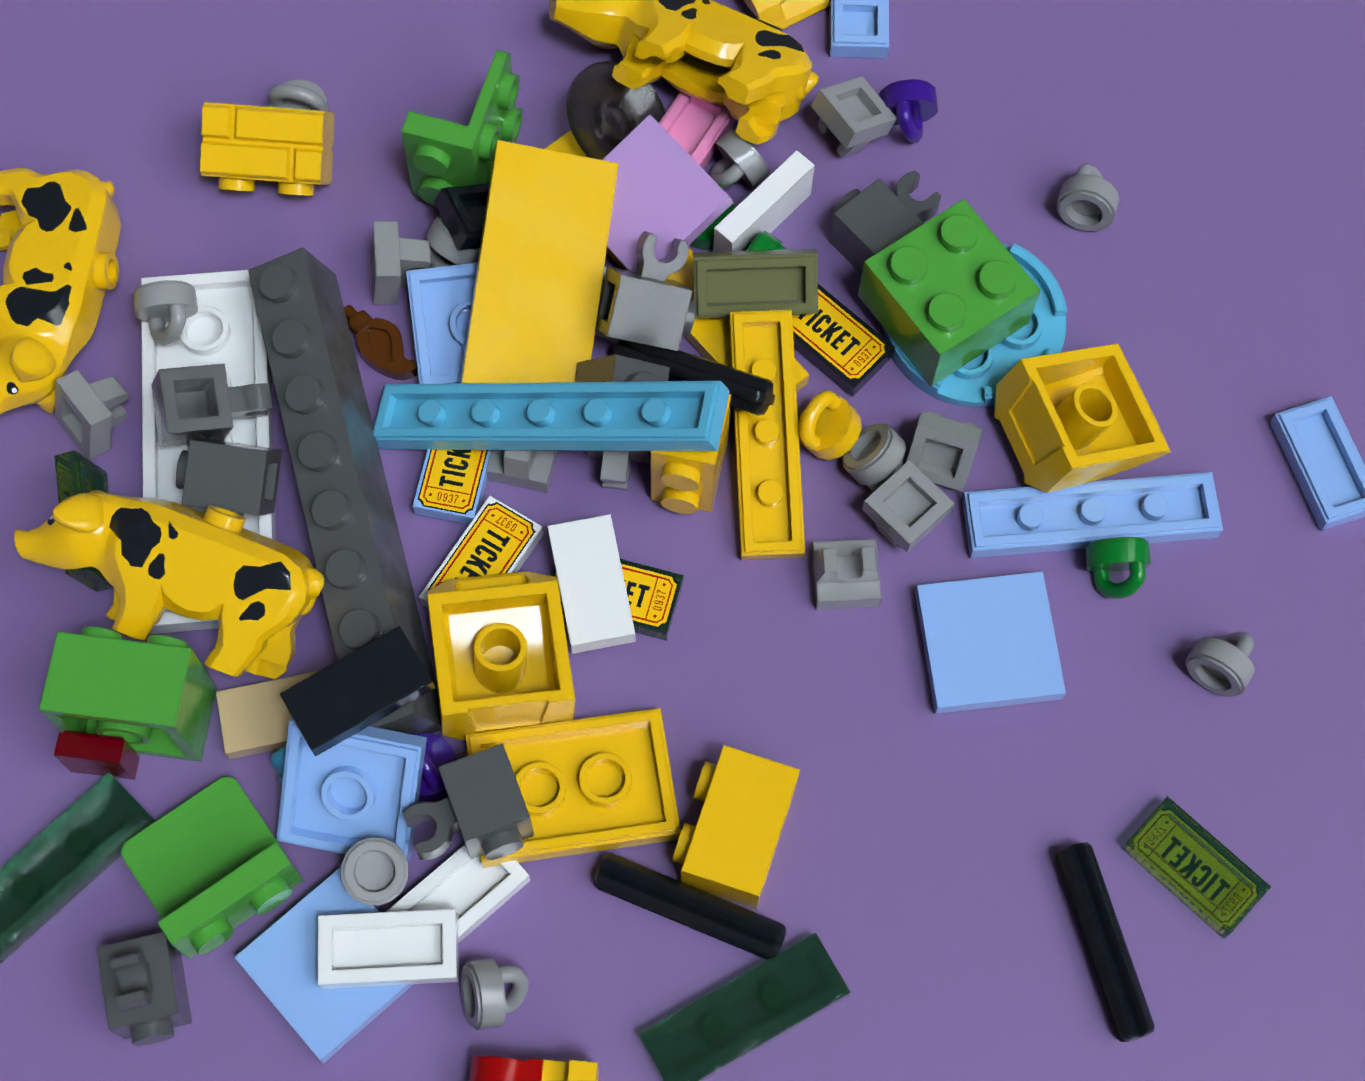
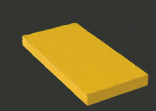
M497 140L494 148L460 383L575 382L578 362L591 360L619 163Z

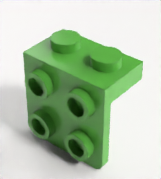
M501 50L495 52L468 126L411 111L408 112L401 135L413 195L421 197L425 202L436 206L434 200L441 188L490 182L494 148L497 140L515 143L523 118L522 108L516 107L515 103L520 78L519 75L512 73L511 54L509 52Z
M232 777L218 779L127 840L121 849L122 858L162 918V920L157 922L171 945L188 959L197 953L199 955L206 954L222 945L233 935L235 927L256 913L264 914L276 908L292 894V888L304 881L242 787Z

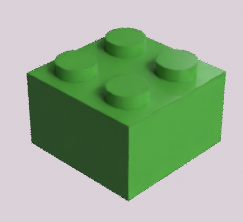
M962 199L864 261L858 296L932 387L1029 324L1041 290L968 202Z
M90 626L83 627L81 634L57 631L39 710L61 733L71 731L124 738L137 754L202 762L217 686L192 648H188V644L183 640L164 635L148 636L147 643L122 640V635L115 631Z

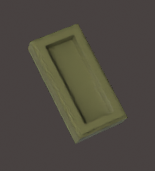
M815 248L692 253L693 294L696 304L695 318L729 317L730 312L792 310V315L818 314V253Z

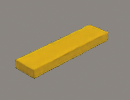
M792 310L730 312L731 367L769 379L774 384L773 393L776 395L773 405H769L764 415L756 416L733 408L741 560L804 558L805 538Z

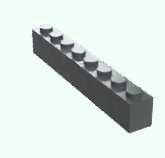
M302 247L249 269L248 272L316 569L324 576L322 595L337 660L400 626L432 679L435 689L370 726L407 734L433 733L442 729L437 685L378 444L373 433L374 428L335 273Z

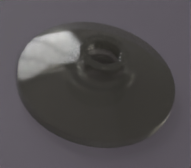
M603 61L589 65L574 78L567 94L566 109L570 129L577 144L589 158L603 160L649 114L659 123L666 113L658 94L650 84L632 90L612 77L614 66L619 64L616 62Z

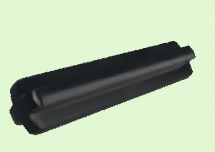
M621 339L618 344L613 345L612 355L617 354L670 367L668 381H722L730 391L729 394H731L730 407L756 416L764 415L769 405H773L776 395L773 393L774 384L767 378L680 350L675 351Z
M1088 842L1066 846L1059 850L1055 860L1116 1038L1120 1042H1130L1144 1038L1154 1031L1155 1025L1094 850Z
M612 853L604 856L597 869L594 883L595 887L600 891L766 960H775L786 937V927L782 923Z

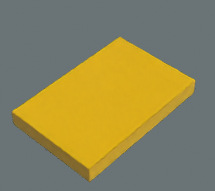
M661 708L465 735L468 756L503 743L529 812L534 836L523 840L524 846L508 856L487 860L484 854L481 855L482 868L501 866V863L510 861L522 863L679 839L681 829Z

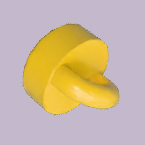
M830 390L822 391L813 397L809 405L801 413L798 421L801 444L813 455L825 460L839 458L850 451L858 441L862 429L861 417L857 410L845 399Z

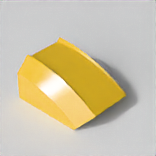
M1118 343L1020 359L996 384L994 418L1000 420L1024 472V483L1045 493L1096 481L1171 453L1164 434Z
M530 571L450 579L427 591L443 736L466 741L465 735L573 720L575 694L557 577Z

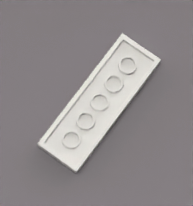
M248 270L141 278V286L164 280L187 282L194 286L196 290L198 312L186 319L182 334L171 344L160 345L153 340L150 334L149 322L141 321L143 498L163 499L182 504L183 489L177 488L176 469L181 452L183 450L188 451L189 444L159 446L151 387L159 369L225 363L228 387L269 383L272 400L271 368ZM267 410L268 415L263 417H232L233 428L224 441L273 448L272 410ZM186 506V507H189V508H191V509L197 510V511L202 512V513H205V512H206V509H207V508ZM275 510L274 513L261 516L244 514L246 518L243 526L244 529L276 541ZM166 609L159 623L154 625L150 634L218 629L219 619L197 620L181 616Z

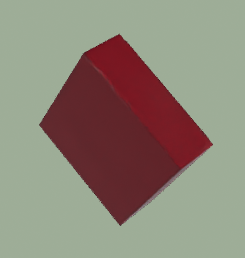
M64 731L58 734L54 756L70 772L132 780L136 778L140 759L124 738Z

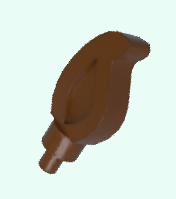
M351 305L344 307L346 318L349 320V329L356 335L359 353L368 366L378 373L396 380H408L418 374L417 363L405 358L402 335L395 324L377 317L373 319L365 310L357 312Z

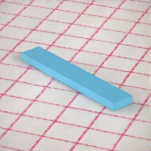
M722 381L385 384L373 433L378 447L390 450L718 451L730 391Z

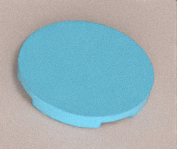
M1015 243L1012 247L1003 244L1041 290L1029 324L931 387L883 327L885 339L895 347L892 357L901 372L919 389L936 399L958 406L993 407L995 406L996 384L1020 359L1061 353L1066 335L1067 314L1062 290L1050 270L1036 256Z

